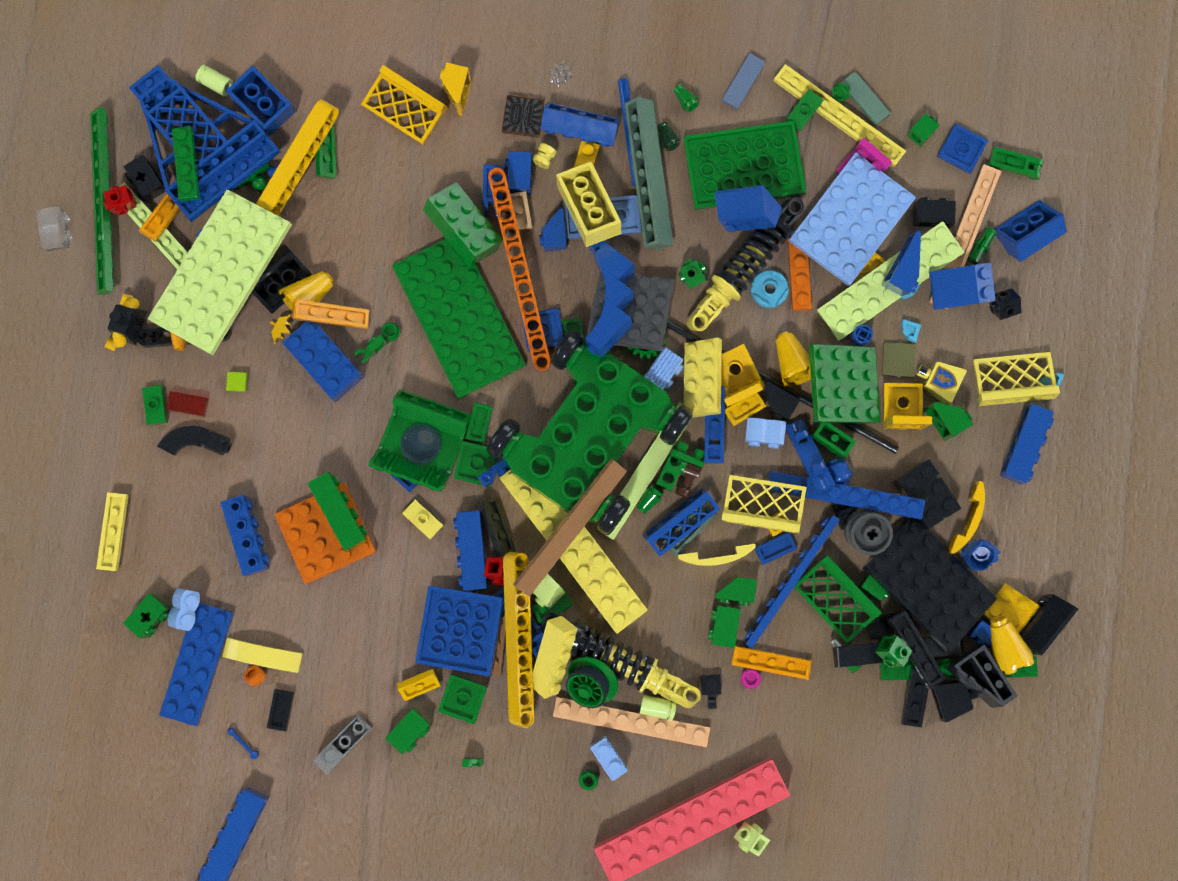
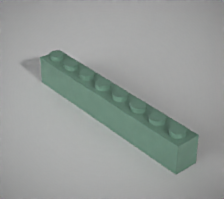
M636 97L624 104L644 248L662 250L673 246L654 103L653 100Z

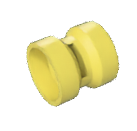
M540 143L538 153L533 156L532 162L543 169H548L551 164V158H554L557 152L551 146Z

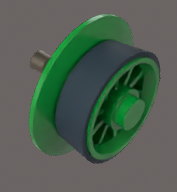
M579 657L569 665L566 690L577 704L586 708H598L616 696L619 687L617 677L604 662L593 657Z

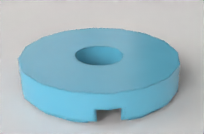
M774 270L761 272L754 278L751 284L753 300L764 308L780 306L789 293L786 278ZM768 284L773 285L775 292L768 294L765 291V286Z

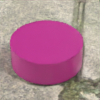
M747 669L741 674V683L748 689L758 687L761 682L760 674L754 669Z

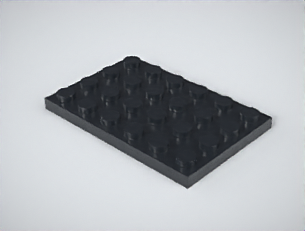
M909 518L893 535L888 548L884 552L874 555L863 568L948 653L997 598L953 554L949 553V550L928 529L925 530L918 519Z

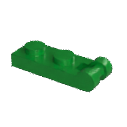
M994 147L988 166L1026 176L1032 180H1039L1041 175L1039 171L1043 167L1044 160ZM1029 164L1033 166L1032 169H1028Z

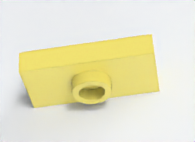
M414 500L402 513L430 540L444 526L417 500Z

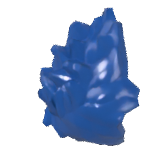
M978 539L971 541L961 548L962 553L960 556L963 557L970 569L984 571L988 569V566H992V563L999 561L998 554L1001 552L990 542Z

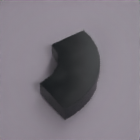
M200 426L180 427L162 438L157 447L176 456L186 446L195 445L202 447L201 439L204 433L210 430Z

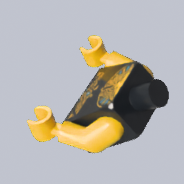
M122 293L120 304H116L114 310L109 315L108 331L112 334L113 339L108 337L104 346L107 349L115 351L116 348L124 347L126 343L137 345L148 311L138 309L139 301L133 298L132 295Z

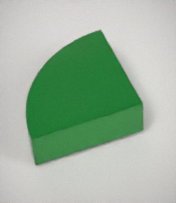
M464 757L462 759L463 767H481L484 763V758Z

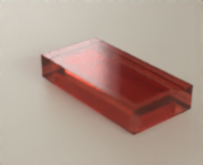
M170 391L166 410L205 417L209 398Z

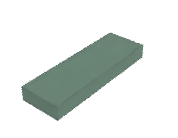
M855 71L842 81V83L849 86L851 99L874 126H877L891 114Z
M705 503L702 505L701 512H709L711 510ZM690 514L687 517L686 524L695 523L697 514ZM717 514L712 515L669 550L677 556ZM678 526L671 533V536L681 534L682 526ZM667 538L662 542L664 545H666Z

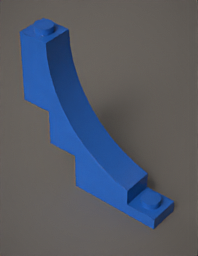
M605 241L588 247L594 253L595 264L604 278L606 287L601 316L593 330L585 338L587 350L592 355H598L600 358L632 327L631 317L623 312V310L634 300L633 291L625 285L628 279L635 273L634 263Z

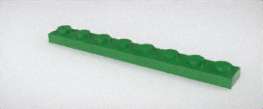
M1033 657V665L1018 668L1013 674L1007 675L1004 671L1002 672L1006 678L1038 677L1037 657ZM935 659L946 679H957L944 668L955 659ZM908 660L904 667L892 668L884 663H879L880 680H909L911 666L914 667L911 660Z

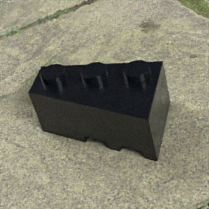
M985 645L972 647L944 667L991 708L1003 707L1017 697L1016 692Z

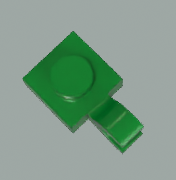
M381 335L378 337L374 336L369 340L367 349H359L354 355L358 357L360 354H364L365 358L361 362L366 364L372 356H375L388 343Z

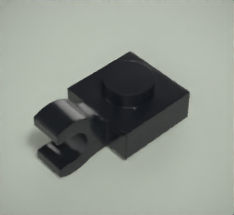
M720 674L700 675L701 695H707L708 709H717L716 694H721Z

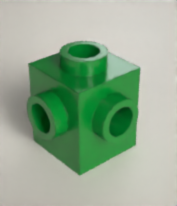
M691 258L683 262L684 267L679 268L681 271L679 273L680 279L683 283L687 284L689 289L708 280L706 272H708L704 262L700 263L699 259L694 261Z
M884 636L875 652L884 660V664L893 668L904 667L909 660L912 650L898 636Z

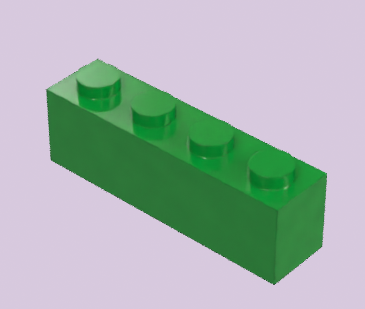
M326 472L307 483L344 551L348 552L368 541L366 537L368 532L363 524L359 525L357 521L359 516L356 510L348 505L349 497L345 491L341 492L338 486L340 481L335 474L332 475L330 472Z

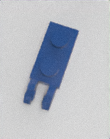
M483 165L485 217L490 215L489 203H494L488 174L494 168L503 170L502 165ZM497 174L493 177L492 180L494 182H500L502 180V176ZM502 193L497 195V199L502 201Z

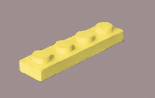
M107 492L96 569L118 571L129 497L127 494Z

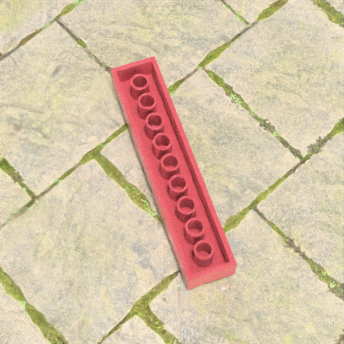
M768 757L594 845V851L608 880L624 881L788 798L790 794L772 758Z

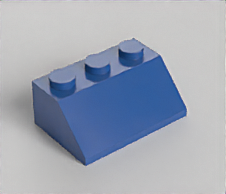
M763 185L715 192L718 219L728 232L776 227L782 207Z
M1040 200L994 229L997 232V238L1008 254L1020 262L1067 232L1064 215Z

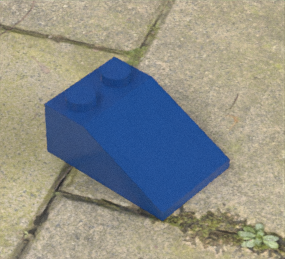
M917 230L908 236L882 283L883 287L900 296L910 294V292L913 293L919 284L917 279L919 278L920 231Z
M991 263L929 272L934 310L996 301Z

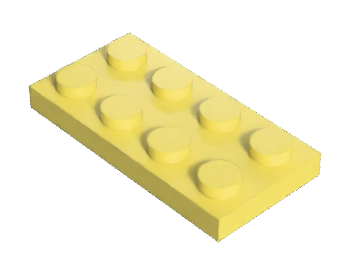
M720 338L685 343L683 406L692 410V417L721 414L722 340Z

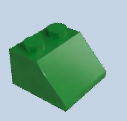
M934 402L923 409L927 416L932 417V424L944 441L958 435L973 425L969 412L964 411L960 407Z

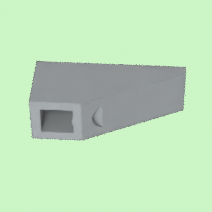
M357 715L326 746L313 763L328 776L372 728Z

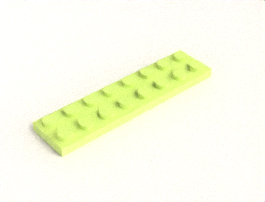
M943 221L921 236L919 278L917 279L919 284L929 278V272L942 269L965 253ZM900 251L817 309V312L838 341L854 331L857 326L864 324L902 297L882 286Z

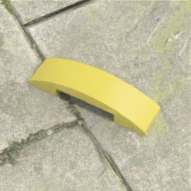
M755 544L734 547L735 555L699 560L698 553L695 552L677 555V559L692 565L715 566L740 559L755 549L756 546Z
M227 638L222 657L253 665L299 673L303 653Z

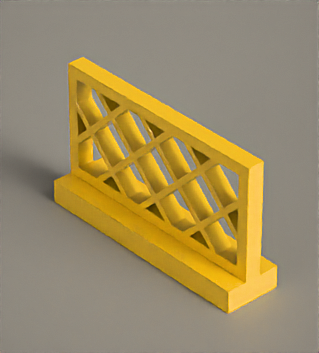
M382 65L378 78L361 105L424 145L441 116L447 112L448 107ZM384 79L388 82L390 90L380 92L379 85ZM393 92H404L405 100L395 102ZM391 93L392 103L383 105L381 95ZM378 96L380 106H369L368 102L370 99ZM418 101L420 110L411 112L409 102ZM406 103L408 113L398 115L396 105ZM393 106L395 116L386 117L384 108ZM431 110L435 112L436 116L434 119L426 122L424 112ZM421 113L423 123L413 125L411 115ZM409 116L410 126H400L399 118ZM424 126L425 133L420 139L415 135L414 128Z

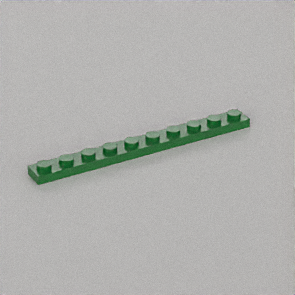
M99 107L90 113L97 295H106L113 292L114 280L112 278L114 263L111 254L113 250L111 242L112 225L110 224L111 211L106 209L103 202L105 200L103 193L109 191L110 171L108 170L109 152H107L109 137L106 130L108 117L106 116V109Z

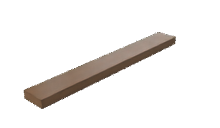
M613 459L609 460L513 583L515 587L529 597L625 475L627 471Z

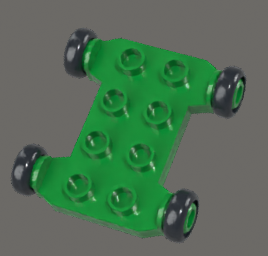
M570 331L563 338L551 358V364L558 370H564L567 367L566 372L573 378L576 386L540 436L537 438L519 432L520 425L513 419H506L496 430L486 448L487 453L493 458L503 456V460L516 478L567 513L570 512L609 460L619 461L641 429L656 433L657 435L662 431L660 439L667 445H672L693 416L692 410L686 406H680L676 409L677 407L673 405L666 391L609 352L602 358L598 355H592L587 350V345L583 344V336L577 331ZM609 494L590 518L589 522L596 524L599 521L597 524L598 531L604 535H610L630 507V501L626 497L619 495L613 499L614 496Z

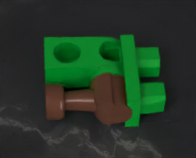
M679 441L675 449H672L655 486L672 492L678 476H684L682 486L676 488L675 494L689 499L691 495L689 488L702 470L705 463L703 462L705 452L695 449L693 456H688L685 453L689 445Z

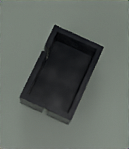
M930 459L892 481L901 496L925 500L922 520L918 519L925 530L930 529L943 521L944 518L962 509L943 479L936 477L939 473Z

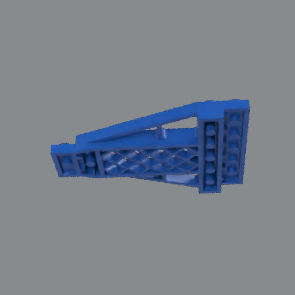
M159 65L129 87L140 101L141 108L144 111L165 191L191 222L221 200L226 190L232 191L280 153V150L255 120L244 117L180 85L177 81L169 78ZM199 100L223 112V114L214 121H210L194 101ZM184 101L183 108H175L178 102ZM188 103H190L195 109H188ZM165 112L169 113L168 120L160 119V116ZM174 113H182L181 121L173 120ZM187 114H195L194 121H186ZM199 116H201L205 120V122H199ZM230 117L248 124L229 140H226L218 130V127ZM159 124L167 125L166 132ZM172 125H179L180 127L193 126L194 145L196 139H204L203 147L195 146V151L202 152L201 159H196L200 199L185 202L179 200L177 180L170 185L165 169L175 161L174 152L163 160L155 133L156 130H159L172 146L173 140L170 138H173L171 133ZM198 127H206L205 134H197ZM210 129H212L216 133V135H210ZM209 140H217L216 148L208 147Z

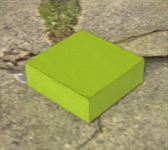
M227 372L226 391L247 392L248 373Z

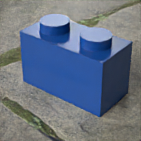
M509 152L508 158H505V170H508L506 179L510 194L526 191V194H531V152Z

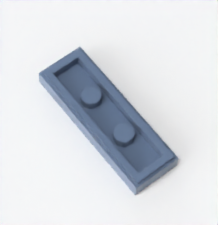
M749 53L724 95L722 102L738 110L766 62Z

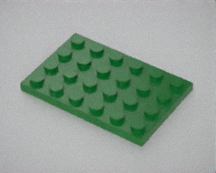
M794 121L683 136L694 210L717 207L715 192L721 190L763 185L774 199L806 194Z

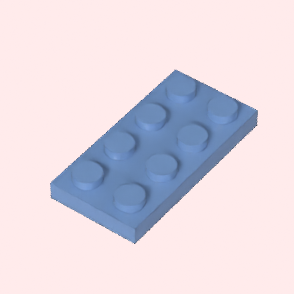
M637 195L609 197L621 221L620 235L641 234ZM563 201L566 240L582 239Z

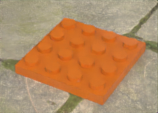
M346 482L341 483L338 486L341 492L345 491L349 497L348 505L356 510L359 516L357 518L359 525H364ZM314 496L274 514L304 584H309L376 553L369 534L366 536L368 541L348 552L344 551Z

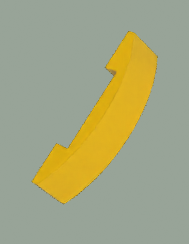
M977 481L973 485L968 500L974 502V506L962 535H953L948 546V552L951 554L956 553L966 545L981 521L985 505V488L982 481Z

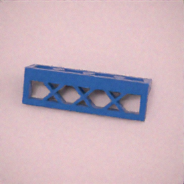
M701 488L642 536L660 557L718 512L720 508L710 494ZM706 501H709L714 507L709 512H701L702 505ZM697 514L695 523L686 524L687 516ZM682 526L681 534L671 536L673 527ZM659 538H667L666 545L659 550L654 542Z

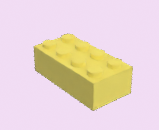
M592 162L556 174L557 188L586 247L621 234V221Z

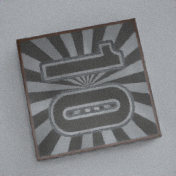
M507 95L502 133L539 138L544 100Z

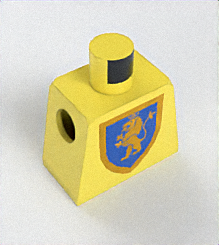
M935 362L931 369L921 364L916 375L925 379L923 389L943 404L949 405L952 403L967 370Z

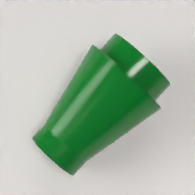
M682 84L674 88L673 92L677 96L683 110L692 112L699 105L697 96L687 90Z
M651 485L650 488L647 487L636 507L646 514L648 510L662 500L661 497L664 494Z

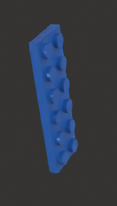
M199 602L195 610L194 625L190 631L186 630L161 707L160 716L193 726L199 725L234 616L233 612Z

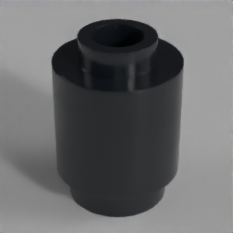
M206 431L201 439V445L205 449L219 455L228 453L232 446L230 438L214 431Z

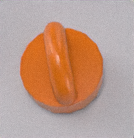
M253 665L245 671L243 679L250 686L254 687L264 681L266 674L259 666Z

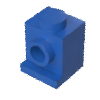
M978 620L966 636L968 638H976L974 641L978 645H985L992 649L990 626L984 621Z

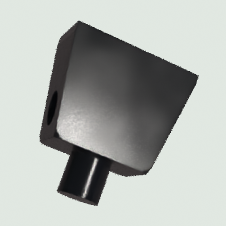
M961 681L938 683L930 688L940 721L945 723L973 710L974 707L971 700L979 698Z

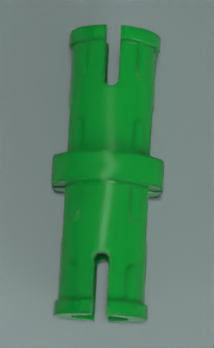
M987 227L981 238L975 242V247L967 258L971 264L978 265L983 254L988 252L990 243L997 235L994 229Z

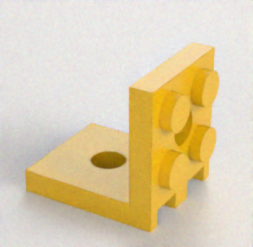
M744 343L722 354L721 385L725 386L726 396L724 401L727 407L763 390L764 382ZM738 364L741 368L740 373L732 374L730 366Z
M883 384V429L922 430L932 425V417L923 416V384ZM899 398L907 400L908 405L906 408L898 405Z

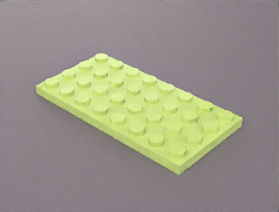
M226 190L149 315L148 320L205 352L214 355L292 224L247 199Z

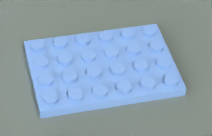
M855 153L789 239V242L847 286H850L916 197L881 170L879 171L858 153Z

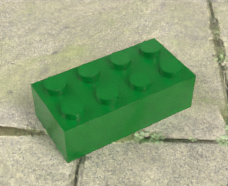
M457 182L427 199L423 211L469 268L499 249L503 241L502 237Z

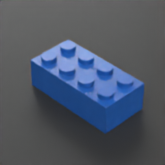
M306 321L282 342L335 402L365 378L316 322Z

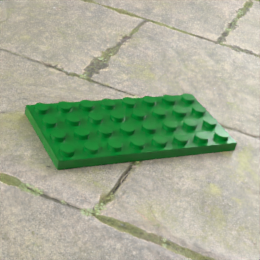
M446 239L392 265L458 400L526 367V363L476 264L469 268Z

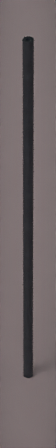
M668 320L667 328L692 342L704 340ZM758 370L764 382L769 381L800 399V402L813 408L811 398L791 387L784 386L782 382ZM840 423L894 454L899 449L896 445L856 423Z

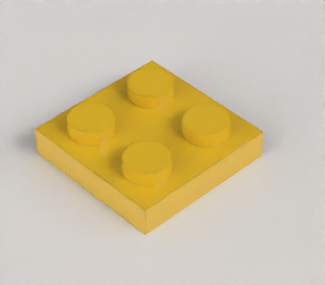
M1005 583L995 596L997 598L983 616L990 621L997 616H1006L1017 632L1020 633L1037 611L1039 605Z

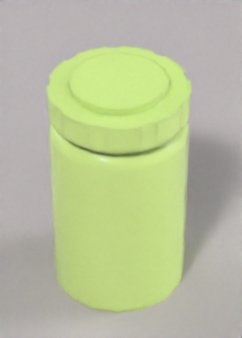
M205 64L198 69L195 77L197 82L202 83L222 96L228 95L225 90L233 84L232 79L209 68Z
M643 694L639 714L661 719L668 718V720L672 721L677 705L674 701L671 702L667 699Z

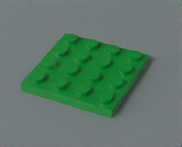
M809 345L814 422L881 423L875 347Z

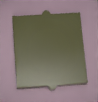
M900 341L898 343L884 342L882 376H896V378L914 377L915 344H905Z

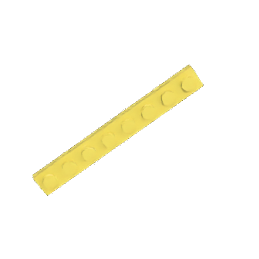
M786 64L774 78L776 84L799 100L802 99L808 89H811L824 99L816 111L818 114L857 142H860L863 138L868 140L892 161L890 166L893 168L905 154L906 150Z

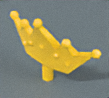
M290 314L279 317L276 323L274 321L270 322V324L274 325L271 331L274 344H276L278 338H284L282 334H292L286 326L291 325L288 322V318L291 317Z

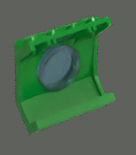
M399 389L393 397L392 404L394 406L380 445L370 459L368 466L377 471L391 474L394 477L411 481L413 484L425 486L430 490L442 492L446 488L460 452L461 443L465 439L471 414Z

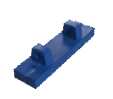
M721 386V414L705 416L704 462L709 464H724L725 386ZM710 440H720V441H719V442H712V441H710Z
M803 419L787 425L785 431L817 494L835 487V482ZM807 439V441L799 444L800 441Z

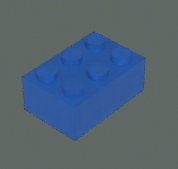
M253 65L225 90L230 98L252 120H255L269 137L296 112L292 104Z

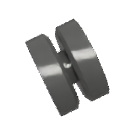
M859 509L847 518L844 525V536L847 542L859 552L866 555H877L884 552L890 545L893 538V529L890 522L883 515L875 511Z

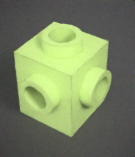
M746 821L738 828L737 833L733 837L739 842L738 847L746 853L750 851L758 857L770 842L762 834L763 829L755 823L750 825Z

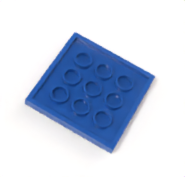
M428 586L415 663L492 676L504 598Z

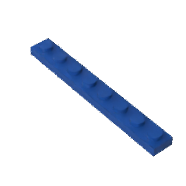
M771 471L768 481L807 487L805 495L807 499L922 520L925 500L836 483L835 487L817 494L809 478ZM773 487L769 490L770 492L784 494L780 487ZM793 490L788 495L801 497L802 491Z
M836 516L826 517L821 523L820 527H822V530L819 534L815 533L809 541L811 543L809 549L802 551L799 556L801 561L797 566L793 565L789 570L788 575L790 577L786 582L784 580L777 588L779 591L777 596L770 598L766 604L768 607L765 614L761 612L755 621L757 625L754 630L749 629L744 637L746 639L744 644L750 648L754 647L840 519Z

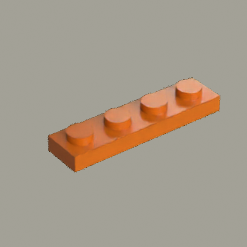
M788 238L792 311L811 310L809 259L805 253L789 242L790 238Z

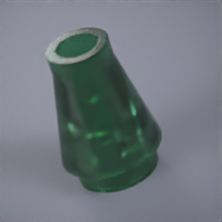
M663 122L659 124L657 128L662 147L666 151H673L680 145L679 138L668 123Z

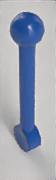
M233 728L227 730L228 735H232L250 753L251 759L258 758V752L253 751L235 733Z

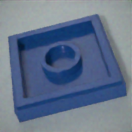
M955 123L937 157L971 174L989 140Z
M559 308L539 311L547 348L558 347L564 338ZM531 321L528 324V329L534 331L538 328L539 324L536 321ZM524 327V333H525V338H526V343H527V349H528V352H530V348H529V344H528V340H527V335H526V331H525V327ZM537 339L533 342L532 346L534 349H540L543 346V342Z

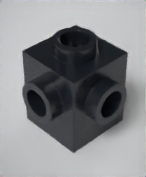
M1013 288L996 293V301H991L989 304L991 313L995 314L999 320L1022 313L1021 297Z

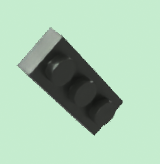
M497 497L478 502L496 555L503 556L508 552H515L516 550Z

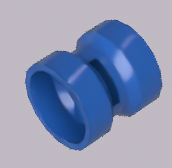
M865 324L857 326L851 333L852 343L859 347L866 345L873 337L871 327Z

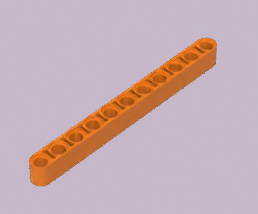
M494 168L489 172L488 179L535 368L540 372H545L550 368L551 360L504 171L500 168ZM499 174L503 178L500 182H494L492 180L493 177ZM505 193L507 198L500 201L497 199V195ZM504 211L512 213L509 219L501 217ZM510 229L516 231V235L512 238L506 236V232ZM513 248L521 250L518 256H512L510 251ZM518 266L525 268V272L521 275L515 273V268ZM521 285H528L530 287L529 291L521 293L519 291ZM526 303L534 305V309L531 312H526L523 309ZM531 321H536L539 324L538 328L534 331L528 329V324ZM537 339L543 342V346L540 349H534L532 346L533 342ZM545 358L548 361L546 367H538V359Z

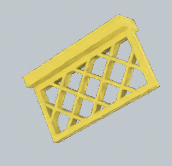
M1051 352L973 360L979 396L977 399L978 406L1056 399L1060 394L1059 386L1056 385ZM1038 358H1046L1047 366L1045 369L1035 363ZM1019 360H1024L1030 364L1025 371L1015 365ZM999 362H1005L1011 366L1006 373L996 367ZM979 364H986L991 368L987 375L979 370ZM1031 366L1041 372L1037 379L1026 373ZM1012 368L1022 374L1017 381L1007 375ZM993 370L1003 376L998 383L988 377ZM1044 374L1050 379L1051 385H1043L1038 380ZM1023 376L1033 382L1030 387H1024L1018 383ZM1004 378L1014 384L1011 389H1005L999 385ZM985 380L995 386L991 391H983L982 383Z
M729 475L722 521L800 534L807 487ZM733 480L741 481L745 486L737 494L732 489ZM755 483L760 484L764 489L756 497L749 489ZM773 487H780L784 494L774 500L768 491ZM748 490L753 499L744 505L738 496ZM793 490L802 491L801 498L794 503L788 496V493ZM767 493L773 502L763 508L757 499ZM786 496L792 505L782 511L776 502ZM737 498L742 507L736 511L728 510L729 502ZM754 501L761 508L756 514L750 513L746 508ZM775 504L781 513L775 517H770L765 510ZM794 507L798 512L797 521L789 520L785 512Z

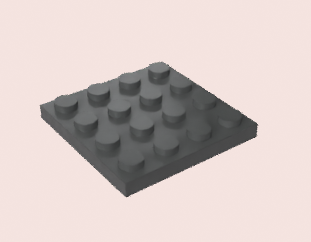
M601 272L597 282L587 336L597 324L604 307L606 287ZM633 274L625 285L633 291L634 300L623 310V312L631 317L632 327L615 345L662 351L675 280Z

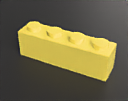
M563 616L547 620L533 670V689L544 699L559 694L561 690L562 680L566 673L567 663L578 629Z

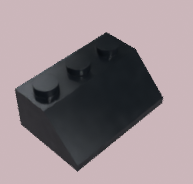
M282 244L275 252L251 293L273 314L285 303L283 301L285 295L283 293L280 295L279 290L313 274L285 244Z
M1054 594L1043 595L1038 600L1039 608L1019 633L1033 655H1043L1079 610L1074 605Z

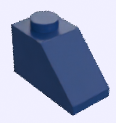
M563 208L559 209L542 228L543 235H539L540 246H544V252L567 250Z

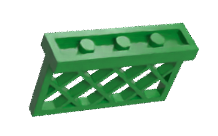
M825 555L794 586L847 644L868 624L882 614L881 610L828 555ZM820 566L827 571V579H815V571ZM813 574V579H807ZM829 574H830L835 580H829ZM804 581H813V593L804 592L799 586ZM815 581L827 582L826 593H815ZM829 582H837L841 586L840 594L829 593ZM815 595L826 596V607H819L814 603ZM829 596H840V607H828ZM842 597H852L854 608H842ZM821 609H826V615L822 612ZM828 610H840V621H831L828 618ZM842 610L854 611V622L842 621ZM856 611H865L870 617L865 622H856ZM842 624H853V633L850 636L846 637L842 633Z

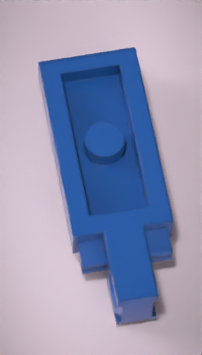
M501 460L489 470L479 475L478 480L483 487L493 484L495 476L501 477L508 472L509 467L504 460Z

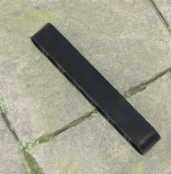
M932 637L922 638L933 657L965 653L963 638L948 653ZM880 642L832 647L834 667L884 663V660L875 652Z

